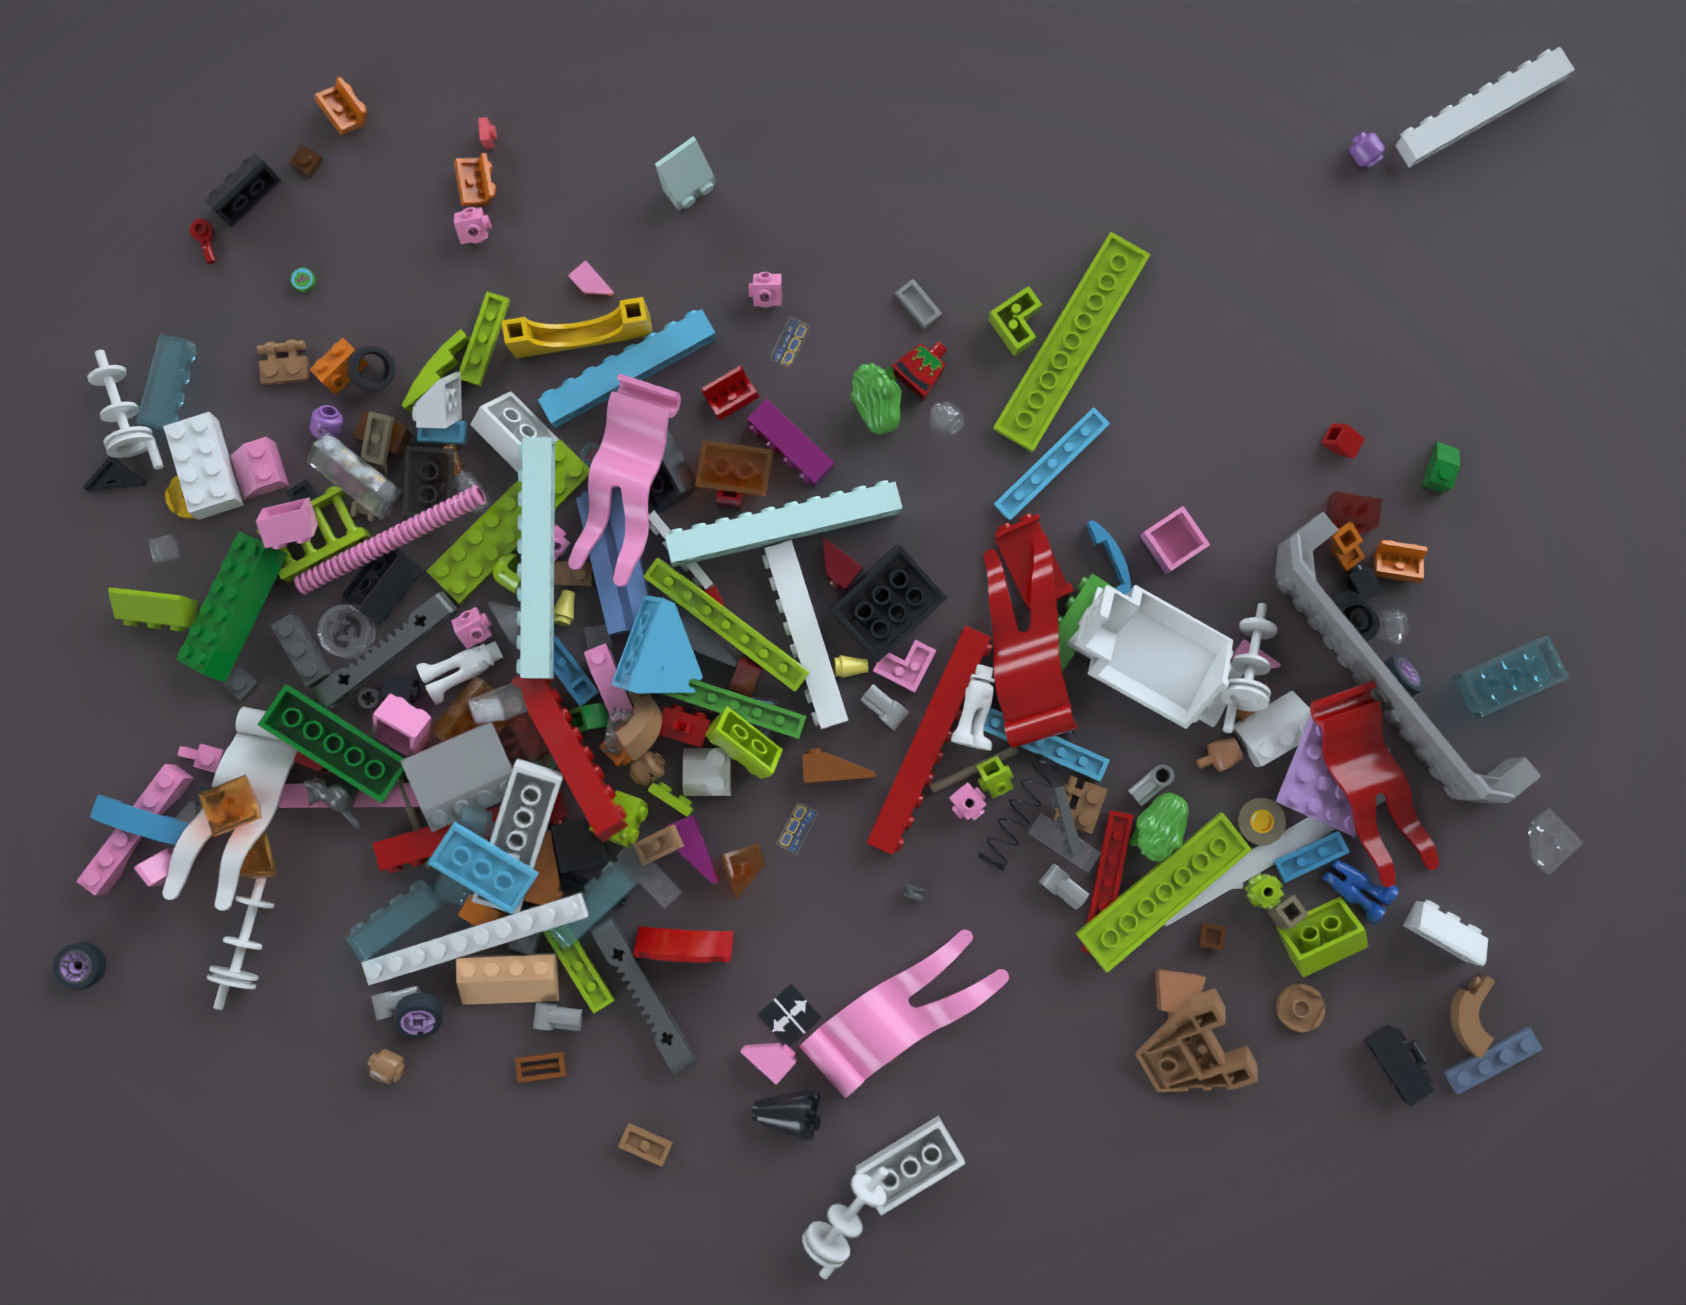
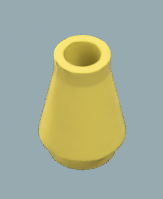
M568 590L561 591V595L554 607V624L569 627L571 622L574 621V592Z
M839 655V657L833 658L834 676H840L841 679L861 673H868V660Z

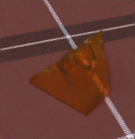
M262 833L247 853L239 876L251 879L277 877L278 874L267 833ZM221 863L218 865L215 871H220Z
M759 843L721 855L729 882L737 899L762 867L766 866Z

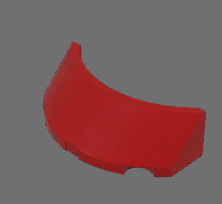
M638 926L634 957L682 962H731L734 931L681 930Z

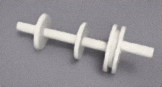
M104 350L95 351L99 368L90 372L87 378L92 385L106 386L111 405L102 409L100 418L106 422H118L120 430L112 432L103 440L107 455L125 458L148 451L154 469L163 468L164 466L152 430L143 426H129L127 419L135 416L139 412V407L133 402H121L115 383L121 381L127 375L126 368L120 365H109Z
M1264 603L1258 604L1256 617L1243 619L1239 624L1240 631L1246 636L1251 637L1248 654L1237 655L1232 660V666L1237 671L1244 673V678L1230 679L1227 689L1220 696L1221 700L1228 705L1223 731L1226 733H1232L1237 709L1261 711L1269 705L1271 691L1264 684L1253 680L1254 675H1264L1270 672V663L1265 658L1258 656L1261 639L1273 638L1278 630L1274 623L1265 619L1267 605Z
M257 874L251 898L244 896L235 897L237 902L248 904V909L239 938L229 936L223 938V942L237 946L231 967L210 966L209 971L213 972V974H207L208 980L220 983L213 1006L215 1009L223 1010L230 986L256 989V984L252 983V981H257L259 976L240 969L246 948L262 950L260 943L250 941L249 938L258 907L272 909L275 905L261 900L267 876Z
M880 1167L872 1178L864 1174H856L853 1177L851 1186L858 1197L849 1208L840 1204L832 1205L829 1208L828 1218L833 1226L825 1222H813L803 1234L802 1242L806 1251L817 1263L824 1266L819 1273L823 1279H827L834 1269L840 1268L850 1255V1247L842 1234L854 1238L858 1237L862 1232L861 1221L856 1215L862 1206L866 1203L873 1207H879L885 1203L886 1194L880 1186V1183L888 1174L884 1167Z

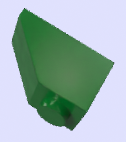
M1436 442L1421 486L1440 493L1453 489L1460 469L1459 449Z
M605 703L585 705L569 711L573 717V720L570 721L572 726H577L582 734L611 726Z

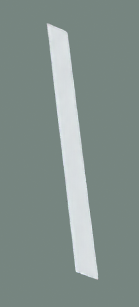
M1382 793L1376 796V806L1386 801ZM1307 817L1285 830L1279 840L1274 843L1253 848L1252 851L1165 923V926L1172 924L1274 865L1273 860L1305 846L1335 829Z

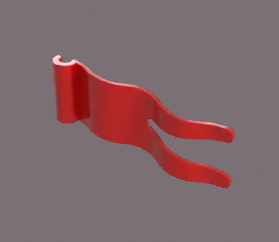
M1037 533L1033 537L1034 565L1031 585L1030 628L1026 632H1019L1004 568L997 551L988 549L983 556L988 575L989 605L993 630L994 680L1005 721L1004 729L1011 748L1078 729L1072 716V707L1061 668L1053 557L1048 537L1044 533Z
M1370 681L1313 701L1310 704V714L1313 721L1322 729L1324 761L1331 776L1342 789L1350 803L1357 835L1378 870L1381 884L1391 887L1396 883L1394 865L1381 840L1376 824V796L1379 793L1384 795L1394 822L1416 848L1425 868L1428 870L1437 869L1439 859L1433 841L1415 813L1409 782L1385 745L1382 736L1380 700L1376 701L1372 697L1371 689L1376 688V683Z

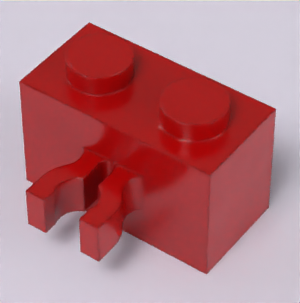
M674 704L671 705V708L664 707L659 735L704 748L707 740L705 734L712 723L711 720L707 719L708 715L694 711V714L691 715L684 712V707Z

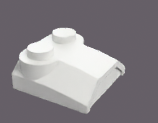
M684 748L683 795L731 796L732 758L722 748Z

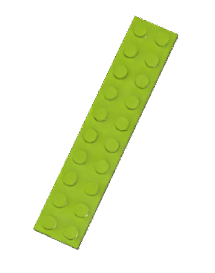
M1113 232L1109 233L994 425V431L1030 452H1034L1151 254Z

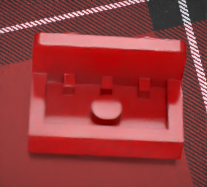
M742 366L729 371L701 389L707 403L719 421L759 398L757 391L747 378Z

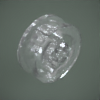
M344 604L334 606L323 614L318 624L317 634L322 647L326 651L341 658L353 659L363 655L364 652L370 649L375 639V626L370 618L359 612L354 606ZM346 616H355L360 622L361 632L359 628L355 627L356 624L344 620ZM346 627L349 628L347 630L349 633L347 636H345L346 632L344 630ZM332 632L333 635L338 636V640L349 644V646L339 648L333 640Z

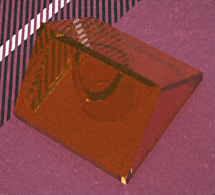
M246 774L198 794L213 837L262 818L261 803Z

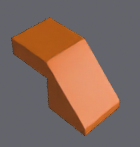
M1350 521L1331 536V552L1344 571L1350 570L1365 558L1358 546L1363 542V539Z
M472 894L468 896L458 913L461 918L474 926L509 916L496 908L472 902Z

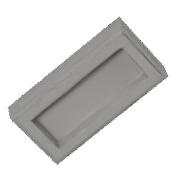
M914 279L895 292V296L923 330L942 316L941 311Z

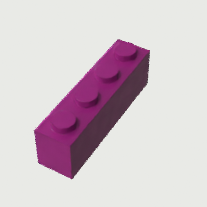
M767 398L747 418L750 425L748 429L756 437L761 435L766 440L765 445L773 453L778 451L783 456L781 460L790 469L795 467L800 472L798 476L807 485L812 483L816 487L835 467L834 462Z

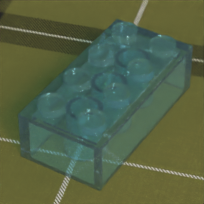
M1549 635L1532 639L1452 675L1472 719L1484 717L1569 679Z

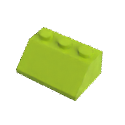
M109 587L108 594L115 619L123 620V625L138 627L139 623H147V628L162 629V625L170 626L172 631L185 632V628H190L196 620L197 600L181 595Z
M728 706L714 719L705 734L711 743L722 748L732 759L740 762L751 774L758 776L760 779L770 777L774 773L783 750Z
M1341 896L1308 911L1309 915L1291 929L1280 930L1276 926L1291 961L1303 978L1368 948L1365 928Z

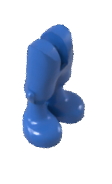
M1335 859L1331 866L1347 878L1343 882L1339 877L1326 872L1322 879L1343 896L1346 902L1359 904L1366 912L1367 921L1372 925H1376L1383 917L1385 908L1365 897L1360 890L1370 893L1379 902L1387 906L1396 898L1399 888L1395 885L1391 887L1375 885L1371 882V878L1366 872H1360L1354 867Z

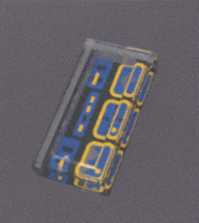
M789 316L770 355V359L792 368L811 328L810 325Z
M797 802L776 844L797 855L819 812Z

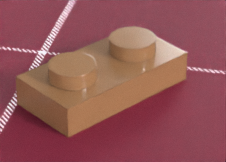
M554 561V585L593 587L594 573L591 562H584L580 570H573L569 567L568 561Z
M675 824L633 844L642 866L684 847Z
M628 1123L618 1147L662 1167L673 1142Z

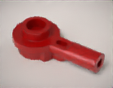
M197 219L190 225V234L192 238L201 243L207 264H214L216 259L210 243L213 240V226L206 219Z

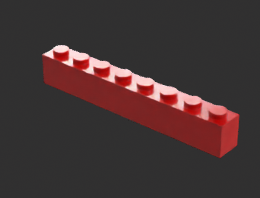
M520 675L512 679L513 686L596 836L604 842L627 828L629 825L625 820L628 817L626 811L621 804L617 806L614 800L617 797L616 793L609 784L606 786L603 778L606 776L599 765H594L592 761L595 758L594 754L588 746L584 747L581 742L584 739L582 733L577 726L573 727L570 722L573 720L572 715L566 707L562 708L560 702L563 700L556 689L552 690L549 685L552 683V680L520 678Z
M559 789L549 819L550 826L564 823L563 818L569 816L562 789ZM501 805L474 813L456 822L490 842ZM453 823L434 832L431 831L429 826L372 843L379 870H388V874L403 870L402 865L411 863V867L425 864V858L433 855Z

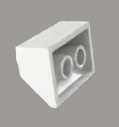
M455 372L439 379L416 402V406L413 407L412 411L416 427L447 428L462 419L461 372Z
M511 391L480 406L470 424L517 472L519 468H522V459L518 455L519 444H522V437H551L555 443L559 440Z
M1290 691L1271 702L1266 709L1257 711L1249 716L1244 722L1239 721L1234 724L1233 731L1255 767H1262L1299 745L1311 715L1310 708L1293 691Z
M1429 900L1415 902L1403 924L1404 927L1465 962L1484 966L1488 938L1481 935L1482 930L1471 924H1468V926L1460 923L1461 918L1450 912L1442 913L1438 910L1440 906Z

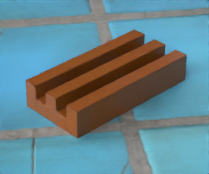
M564 1051L516 1057L517 1082L522 1083L566 1077L567 1070L565 1069ZM559 1059L558 1062L521 1066L523 1062ZM560 1067V1071L528 1076L522 1075V1072Z

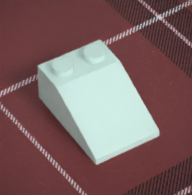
M694 136L655 163L662 189L678 210L690 207L697 197L702 194H708L716 185L714 175Z

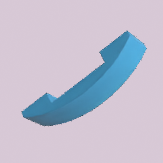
M1091 520L1085 526L1095 547L1104 544L1120 582V586L1115 588L1117 591L1127 595L1131 590V581L1124 556L1111 535L1101 525Z
M554 634L553 671L581 707L598 694L599 690Z
M100 794L97 795L90 818L109 826L173 845L177 844L180 836L190 824L169 816H162L122 803V801Z

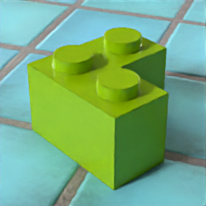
M1029 286L990 311L988 318L1014 357L1032 346L1036 339V335L1026 321L1040 312L1042 304Z
M616 790L617 797L614 800L617 806L621 804L626 811L628 817L625 820L629 826L607 840L630 849L632 844L638 839V829L641 822L648 815L649 804L642 799Z

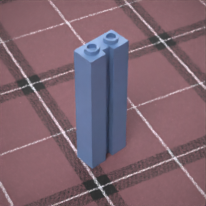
M614 487L612 490L611 511L607 526L589 553L607 632L611 637L631 632L644 595L650 596L647 581L643 577L645 573L641 557L636 563L626 586L619 587L613 582L615 567L624 543L626 528L622 490L620 487ZM588 491L581 493V497L576 498L583 530L589 513Z

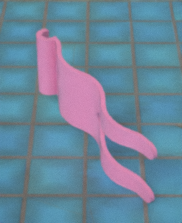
M619 374L617 379L620 381L618 391H612L609 397L604 437L589 471V513L587 522L573 547L568 565L573 570H580L587 556L607 526L611 511L612 490L614 487H620L622 490L626 528L624 543L616 563L613 582L619 587H624L628 584L633 569L641 557L647 542L649 530V491L664 455L669 418H673L677 414L681 397L678 392Z
M961 930L949 942L926 959L882 982L822 1024L799 1047L841 1095L847 1098L869 1076L911 1045L935 1030L963 1017L984 1003L1008 982L1009 974L1004 969H998L981 981L953 995L917 1008L912 1007L908 999L937 977L973 940V935L969 930Z

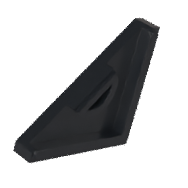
M109 456L82 488L86 491L144 486L146 482L116 457Z

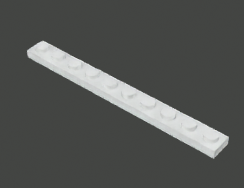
M582 893L361 963L368 985H372L574 922L589 915Z

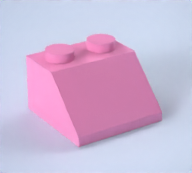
M268 437L245 443L230 455L244 501L289 486L276 442Z

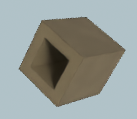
M1295 895L1283 896L1278 905L1272 909H1266L1280 930L1291 929L1309 915Z

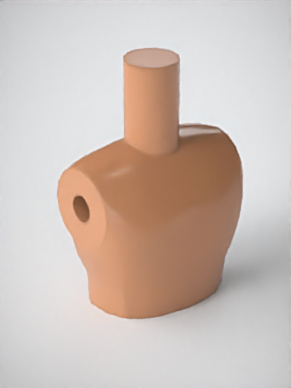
M1234 737L1220 739L1207 745L1209 755L1196 760V764L1199 769L1213 764L1216 770L1221 772L1243 760V754Z

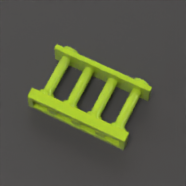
M342 486L330 487L325 491L324 495L311 501L318 527L326 540V546L317 550L314 549L310 540L301 543L305 551V557L298 561L293 560L286 546L280 548L279 550L288 553L284 561V568L278 573L281 580L290 583L296 575H301L302 572H307L308 569L326 562V560L332 559V557L338 556L348 549L351 550L353 546L357 547L359 543L370 540L371 535L369 531L363 527L355 526L341 499L349 495L345 488ZM332 503L347 529V535L340 539L334 537L321 511L322 508Z

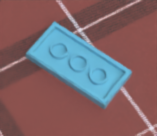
M455 821L427 863L511 915L539 873Z

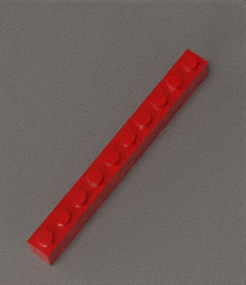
M966 625L964 626L866 843L892 855L894 851H900L905 840L901 838L904 829H910L915 818L911 816L914 807L919 809L923 801L922 789L924 785L929 787L933 779L934 773H931V769L934 763L939 765L944 754L943 751H940L944 742L949 743L954 732L950 727L954 720L958 722L961 717L963 708H960L963 699L966 698V688L971 681V675L975 674L977 664L980 663L983 656H988L993 644L989 643L990 636Z

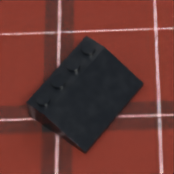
M895 545L827 609L871 656L879 662L947 599V596L901 545Z

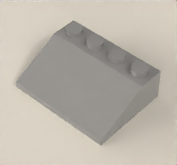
M488 722L400 760L432 832L503 801L513 770L492 722Z

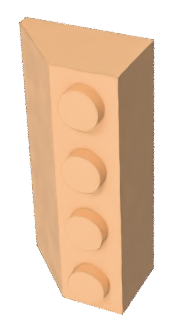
M556 952L535 953L533 955H470L456 958V979L462 1005L559 1001L558 956Z

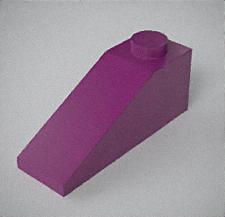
M695 815L666 825L668 827L675 824L684 847L677 851L711 883H719L720 880Z

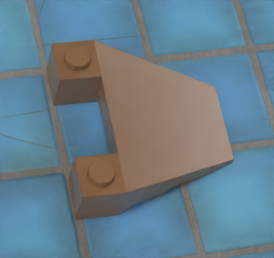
M1215 988L1192 996L1136 1051V1057L1157 1092L1188 1091L1189 1088H1203V1091L1212 1090V1087H1226L1227 1090L1258 1082L1257 1063L1249 1048L1244 1046L1224 1053L1211 1030L1225 1025L1226 1007Z

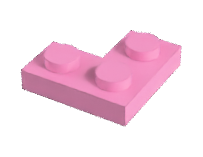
M915 640L905 660L888 653L882 660L876 663L873 672L915 693L936 650Z

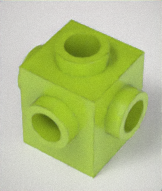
M998 755L976 766L981 776L978 779L983 792L988 791L992 799L1014 789L1010 780L1014 776L1008 765L1003 766Z
M1259 873L1248 881L1250 884L1244 887L1248 893L1246 896L1254 907L1258 906L1263 909H1272L1281 902L1279 898L1284 895L1281 891L1283 886L1274 875L1271 877L1268 874L1261 875ZM1268 888L1270 893L1265 896L1264 889Z

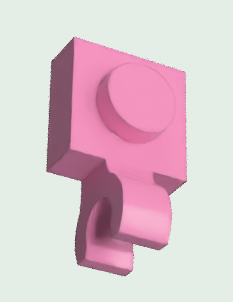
M200 744L198 750L180 746L177 755L194 759L193 767L216 773L226 750L205 744Z

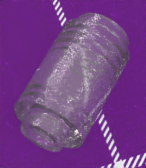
M461 471L453 478L455 481L452 486L458 494L460 492L465 493L466 489H471L474 485L483 491L486 498L485 505L479 504V507L477 509L473 508L472 512L475 511L476 514H479L491 506V497L471 471L467 473Z

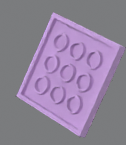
M1310 715L1276 802L1342 833L1356 837L1357 832L1354 827L1350 803L1325 764L1322 753V729L1313 721Z

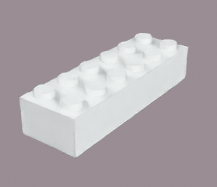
M517 759L490 843L534 869L563 774L553 769ZM474 892L472 902L503 910ZM524 897L514 910L513 914L520 912Z

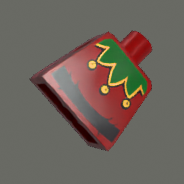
M938 341L930 350L920 343L892 365L893 373L924 401L945 369V364L940 358L947 352V349Z

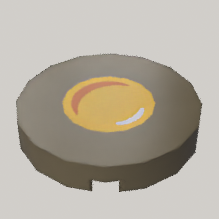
M1255 798L1246 802L1239 810L1237 826L1242 837L1249 843L1259 846L1269 845L1279 840L1284 833L1286 819L1282 808L1276 802L1267 798Z

